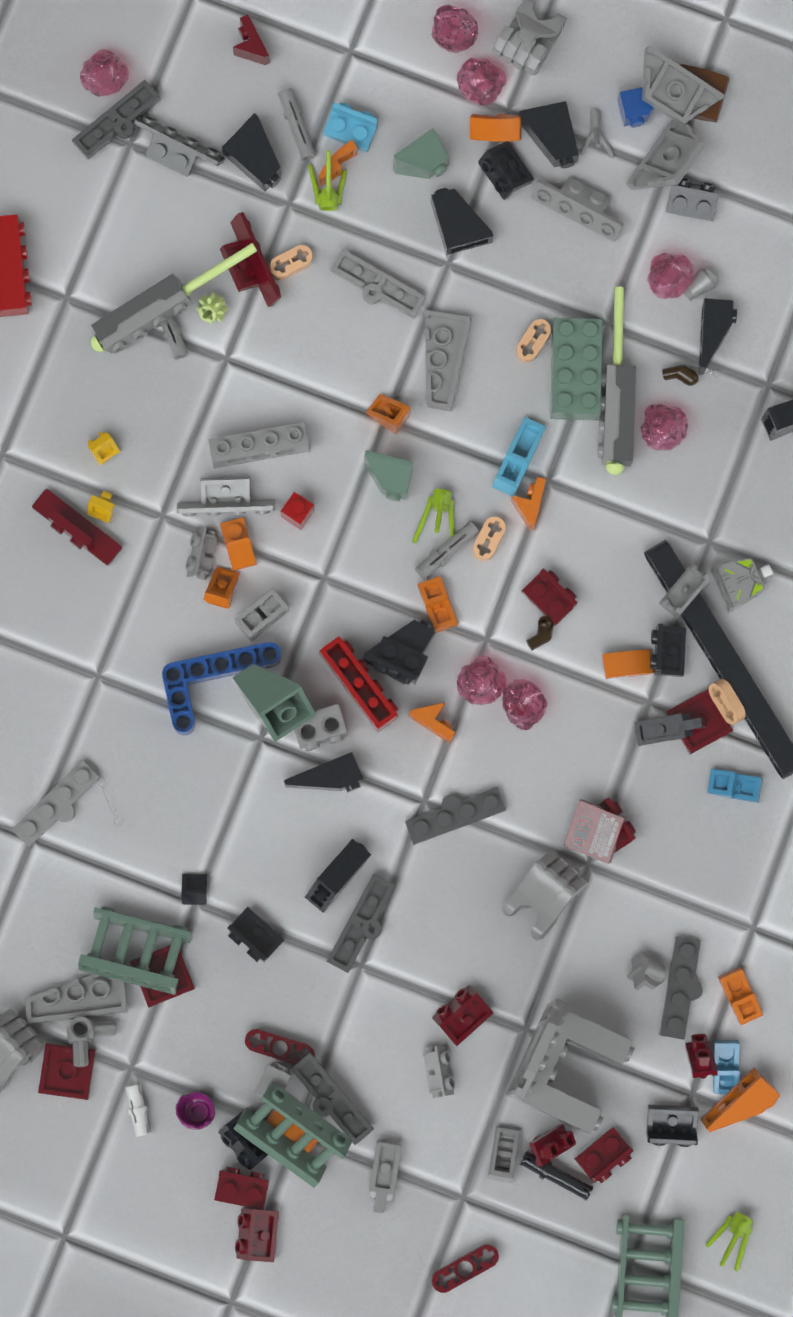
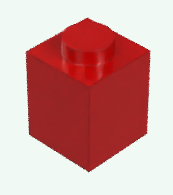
M293 492L280 513L283 519L302 530L315 511L314 504Z

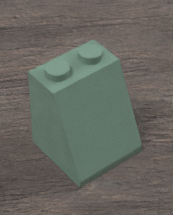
M255 664L232 677L247 704L275 742L316 715L301 686L292 680Z

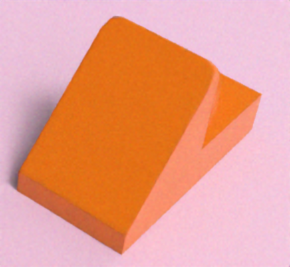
M540 477L536 478L535 484L530 483L527 497H530L531 500L512 496L511 498L512 504L530 530H534L546 479Z
M244 518L220 523L233 571L257 565Z
M216 566L203 600L209 604L228 609L240 573Z
M445 703L410 711L408 715L410 719L450 744L456 733L452 730L454 727L443 719L440 722L436 720Z

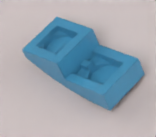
M711 769L707 793L759 803L763 779L731 771Z
M714 1040L713 1054L718 1070V1076H713L714 1094H727L739 1082V1040Z

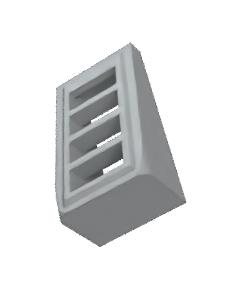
M496 1126L488 1173L489 1180L513 1183L521 1130ZM499 1137L514 1138V1143L501 1141ZM498 1146L513 1149V1151H500L498 1150ZM496 1157L511 1159V1163L496 1161ZM494 1168L508 1169L509 1173L495 1171Z

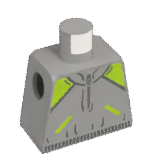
M752 558L719 564L711 569L712 576L728 613L760 595L765 590L762 581L773 577L769 564L756 568Z

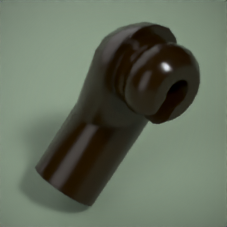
M686 365L664 368L662 370L664 380L677 378L688 386L695 385L699 380L697 373Z
M542 616L538 620L537 635L526 640L531 651L552 639L554 624L548 616Z

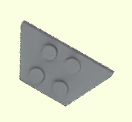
M649 45L645 48L642 100L678 124L683 125L696 115L724 98V94Z
M671 119L626 184L631 190L678 185L704 149V145L688 123L680 125Z

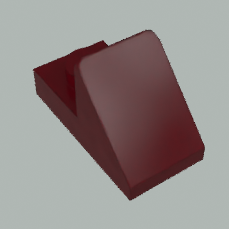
M249 15L241 17L238 31L244 42L233 47V54L262 65L269 64V54Z

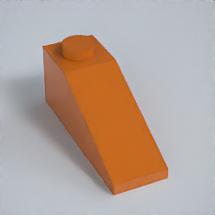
M753 1068L701 1118V1121L709 1132H713L762 1114L766 1109L774 1106L780 1094L760 1072Z

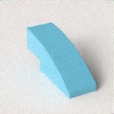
M524 417L492 485L493 488L510 496H515L545 432L546 426Z

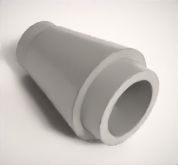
M706 266L703 270H698L685 288L682 289V292L692 301L694 298L713 289L718 279Z

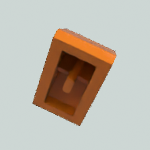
M379 394L365 413L396 435L410 417L411 408L406 404Z

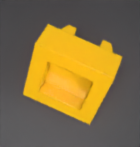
M99 432L100 437L93 442L91 439L88 440L89 445L87 447L100 466L120 452L108 432Z
M103 491L100 498L92 495L88 502L87 515L109 524L113 518L115 504L111 503L113 494Z

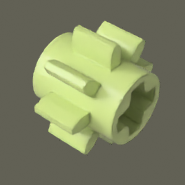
M214 292L209 297L205 294L199 300L200 304L196 308L201 319L210 322V324H213L215 320L221 322L225 317L224 313L228 309L225 306L224 298L216 295Z

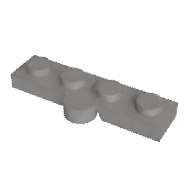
M342 249L331 267L332 273L363 290V299L367 304L373 305L381 300L414 319L426 299V296L344 249Z
M81 760L12 831L30 848L58 820L67 823L74 818L75 810L72 805L100 777Z

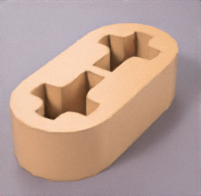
M299 245L275 257L270 263L272 276L277 280H284L308 268L313 259L312 251L305 245ZM299 252L303 255L307 254L305 262H302L301 259L295 262L293 260L298 258L297 253ZM280 263L284 266L289 263L285 267L284 273L275 271L277 269L276 264Z
M537 319L533 321L518 343L516 355L520 361L524 363L532 362L549 339L551 326L546 320ZM541 326H543L545 328V335L540 334L536 340L534 338L536 333V330L534 328L536 327L539 329ZM530 342L533 343L531 349L533 354L528 353L524 356L522 347L527 348Z
M490 517L484 523L473 546V555L477 560L483 562L493 557L506 529L505 523L500 517ZM498 523V528L501 531H496L492 538L489 537L491 528L488 525ZM487 540L490 542L488 545L490 553H485L482 556L479 554L480 550L477 547H482Z
M719 679L710 684L709 694L725 721L731 725L742 721L746 715L745 709L728 681Z

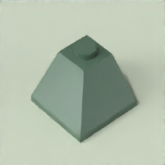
M433 128L394 155L393 171L395 174L430 179L434 175L439 177L446 172L449 165V157Z
M366 450L364 466L380 492L386 495V498L389 500L400 501V498L406 500L413 471V461Z

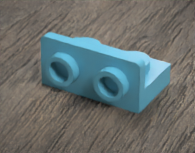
M333 103L323 136L344 144L353 140L357 149L368 152L378 127V119L367 111H355L346 103Z

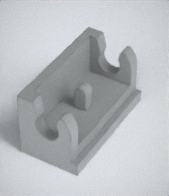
M695 565L688 567L658 603L676 619L679 618L711 579L708 574L700 573Z

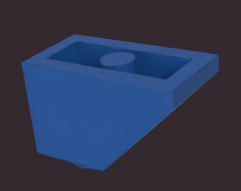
M643 87L619 92L617 100L623 126L630 125L632 128L644 125V122L648 121L656 109L642 100Z

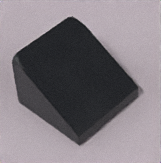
M182 874V904H207V874Z

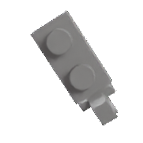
M377 1141L369 1189V1198H375L374 1212L384 1213L386 1200L392 1201L395 1193L401 1144Z

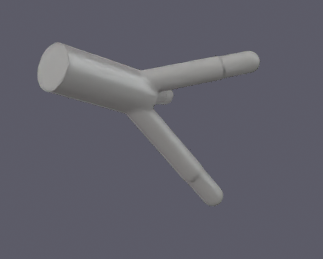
M593 109L590 111L591 131L580 151V155H584L594 136L596 148H600L601 141L609 156L613 158L614 153L600 130V111Z

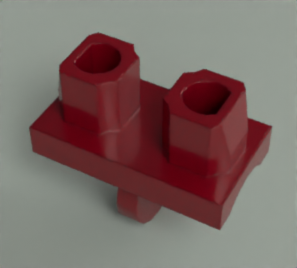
M706 1034L691 1035V1042L685 1043V1049L692 1078L705 1079L708 1075L718 1076L711 1042L707 1041Z
M558 1124L546 1133L536 1136L529 1143L532 1152L535 1154L537 1166L545 1165L576 1145L573 1132L566 1131L564 1124Z

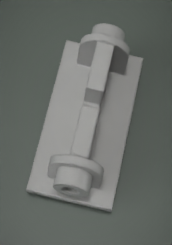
M204 527L197 529L193 533L190 541L192 546L191 556L187 558L185 566L186 570H188L186 577L197 575L198 579L207 580V576H210L213 559L205 557V553L213 555L215 552L218 538L215 531H206L207 528Z
M446 1045L425 1048L423 1056L426 1071L435 1070V1075L427 1076L429 1093H432L433 1098L454 1095L455 1081L453 1076L450 1075L449 1064L451 1057L449 1051L446 1050Z

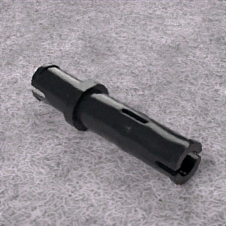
M529 1151L525 1152L522 1157L523 1160H521L519 1165L539 1174V1178H546L583 1198L585 1201L589 1198L593 1186L553 1166L551 1161L543 1166H537L535 1155L529 1153Z

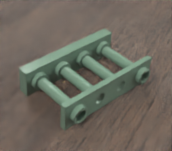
M102 906L101 909L95 907L93 911L94 919L100 920L91 952L87 955L81 954L78 962L79 970L176 995L178 979L174 978L173 971L181 943L190 944L191 932L180 925L170 927L115 913V910L110 907ZM109 923L124 927L115 959H112V961L103 960L100 956ZM134 929L148 933L140 963L136 968L126 966L124 962ZM157 936L172 939L164 970L160 974L150 972L149 969Z
M271 1081L261 1098L265 1103L255 1113L246 1108L241 1113L233 1129L315 1188L327 1168L324 1163L334 1153L343 1159L353 1140ZM272 1109L285 1117L276 1128L263 1120ZM293 1123L305 1131L296 1143L284 1135ZM313 1139H316L325 1146L316 1158L304 1150Z
M622 1214V1220L617 1219L616 1234L620 1235L617 1294L612 1296L611 1312H615V1317H622L623 1310L661 1313L665 1317H678L684 1219L672 1218V1224L668 1223L667 1226L629 1223V1215ZM628 1233L666 1236L667 1239H670V1249L654 1251L627 1248ZM626 1259L663 1261L665 1264H669L668 1275L664 1274V1277L625 1274ZM629 1284L663 1287V1290H667V1300H663L662 1303L624 1300V1286Z

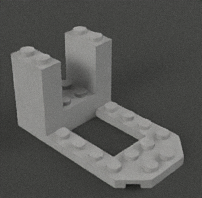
M556 999L547 1004L506 1096L587 1134H592L593 1131H598L603 1121V1117L600 1116L602 1110L547 1085L548 1082L554 1081L559 1069L555 1065L558 1059L564 1058L569 1048V1045L565 1043L568 1041L617 1065L629 1062L635 1048L631 1047L632 1040L565 1009L566 1002Z

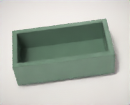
M553 319L550 419L599 420L601 414L602 319Z

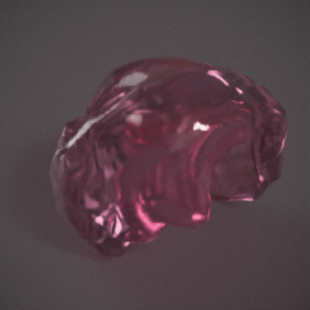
M448 4L436 10L431 35L439 47L448 52L458 53L468 50L474 45L479 34L478 23L467 9H460Z
M106 49L98 50L90 59L84 61L82 71L80 72L82 86L97 97L109 96L119 92L129 78V70L126 63L122 62L113 52Z
M470 58L461 65L457 74L458 88L467 100L479 105H489L496 101L502 88L506 85V75L504 71L493 65L488 59Z
M661 253L651 260L650 273L647 277L650 289L658 298L673 299L680 297L686 292L693 281V264L691 260L683 254Z
M652 404L647 407L644 413V423L641 425V433L648 447L657 451H670L680 445L687 435L688 419L686 414L679 407L675 406L668 407L663 404Z
M485 655L478 656L469 665L463 666L457 676V690L460 696L464 697L472 705H484L495 702L505 692L507 686L505 673L499 669L498 665L490 657Z
M515 679L508 685H505L502 707L510 723L521 730H530L545 715L548 702L542 691L534 683L525 679Z

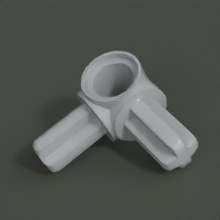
M81 1016L72 1020L67 1027L66 1033L69 1038V1044H73V1063L75 1067L88 1066V1043L93 1040V1037L116 1035L117 1027L114 1021L93 1022L92 1018ZM76 1024L82 1025L85 1028V1034L77 1035L74 1032L73 1026Z

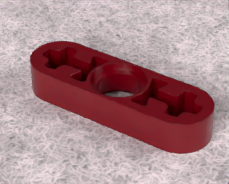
M259 1029L249 1031L245 1037V1045L249 1050L284 1062L295 1064L300 1060V1057L293 1055V1060L287 1059L291 1053V1044L297 1045L294 1050L302 1052L306 1048L315 1057V1052L311 1046ZM256 1033L260 1034V1039L264 1041L268 1040V1036L272 1037L273 1039L269 1044V1052H264L263 1050L266 1046L260 1044L253 1048L252 1042L249 1041L250 1036L255 1037ZM284 1041L287 1044V1052L284 1055L279 1056L273 1052L275 1042Z
M485 1244L437 1270L432 1276L434 1289L440 1293L449 1292L490 1269L498 1262V1251L492 1245ZM484 1249L488 1252L493 1251L492 1262L488 1263L486 1260L480 1262L479 1265L482 1268L477 1270L475 1262L470 1257L475 1254L476 1259H479L483 1256L482 1251ZM463 1261H468L472 1265V1272L468 1276H462L458 1272V1265ZM453 1267L454 1273L460 1281L455 1283L454 1278L447 1282L448 1287L437 1286L436 1282L439 1281L438 1275L442 1274L444 1277H447L451 1274L448 1269Z

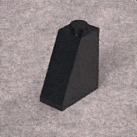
M566 101L519 111L521 126L553 167L560 166L564 169L572 167L578 162L579 152Z
M254 113L222 146V153L262 190L266 191L269 187L274 188L281 180V167L259 117Z
M441 188L431 195V205L446 255L493 242L492 231L455 189Z
M793 400L767 408L762 416L761 421L770 441L793 432Z
M414 619L388 638L424 654L435 636V631L432 630L433 626L424 620L418 622ZM380 643L366 651L363 655L362 660L373 667L375 665L371 664V659L375 655ZM390 672L387 673L388 676L396 680V675Z
M351 839L316 879L305 898L324 913L371 856L366 847Z

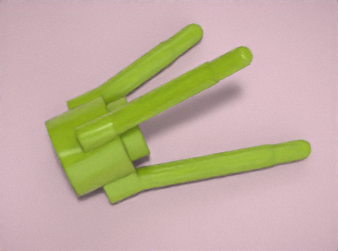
M327 150L326 188L321 189V193L319 192L313 165L309 164L308 169L315 195V205H319V210L335 211L338 209V205H342V193L347 170L344 169L342 171L336 194V190L331 188V151Z
M445 489L433 490V496L428 497L427 506L412 543H417L432 506L433 510L437 511L434 532L439 533L442 513L447 512L448 509L450 537L455 535V501L451 500V491Z
M735 1212L733 1217L728 1215L725 1223L706 1243V1247H710L730 1226L728 1231L734 1235L720 1262V1266L723 1267L738 1238L743 1237L734 1267L735 1271H739L748 1238L753 1230L750 1228L753 1220L739 1212Z

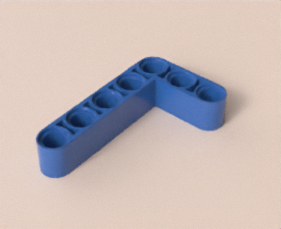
M266 642L167 664L163 668L162 678L175 731L180 735H189L195 728V719L187 685L234 676L252 664L264 669L277 666L281 660L279 646L273 642ZM268 649H273L277 652V656L274 660H266L263 657L264 652ZM244 654H249L253 657V661L250 665L244 666L239 662L240 657ZM220 659L227 660L229 663L228 668L224 671H219L215 668L216 662ZM194 665H202L205 668L204 673L200 676L193 675L191 669ZM178 670L180 678L176 681H170L167 679L168 672ZM177 693H181L186 697L185 702L181 705H175L172 702L173 696ZM182 717H187L191 720L190 726L186 729H180L177 726L178 720Z

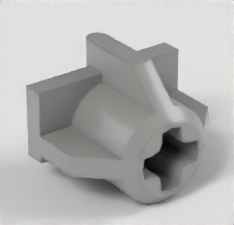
M641 951L631 959L632 972L627 975V978L634 982V989L639 990L644 985L654 989L664 982L666 968L657 963L652 956Z

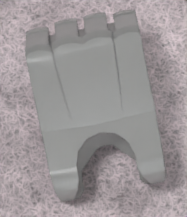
M523 0L517 9L515 18L509 27L505 26L491 52L496 56H501L502 60L506 63H512L517 69L525 70L531 75H536L560 36L567 18L556 14L553 19L539 20L536 18L533 10L536 1Z
M552 849L533 865L502 908L506 916H513L521 908L533 907L537 912V921L531 929V935L536 941L544 938L556 924L559 915L568 903L576 901L589 883V880L584 875L578 877L580 870L572 865L569 869L567 868L570 862L566 858L561 857L558 860L559 855Z
M12 1009L0 1015V1093L11 1082L16 1068L20 1064L32 1063L41 1053L44 1046L40 1038H34L36 1035L34 1029L30 1026L26 1028L27 1023L23 1018L20 1017L16 1020L17 1014Z

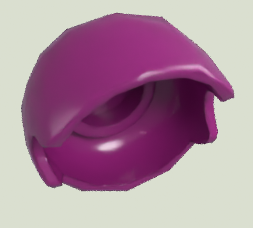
M195 1091L182 1095L176 1104V1116L186 1128L200 1130L209 1126L214 1120L215 1105L208 1095Z

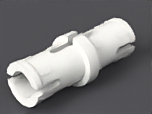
M141 1084L125 1087L130 1109L128 1114L131 1115L135 1137L151 1134L146 1113L148 1108L144 1104Z

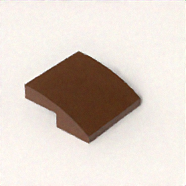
M680 65L722 94H726L730 80L729 77L695 66ZM724 98L696 115L694 119L717 123Z

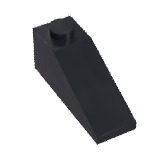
M704 298L701 310L698 375L705 373L729 333L732 323L736 324L737 309H733V300Z
M351 752L283 781L286 788L343 791L346 789L347 793L360 788L359 783H362L364 779Z

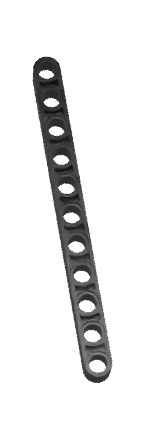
M666 540L644 552L647 562L667 593L686 571ZM699 593L681 614V617L719 679H725L733 688L745 709L746 715L744 719L779 776L782 779H786L793 774V743Z

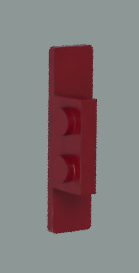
M244 212L238 213L230 222L238 241L225 244L219 250L225 260L251 243L254 244L257 252L228 270L238 292L259 287L267 306L272 307L281 298L279 286L273 279L270 266L264 259L260 244L255 239L251 230L249 220L246 219Z
M45 489L32 505L36 512L52 523L50 527L60 535L64 532L71 538L69 540L70 543L80 550L83 547L106 566H109L122 550L120 544L50 490Z

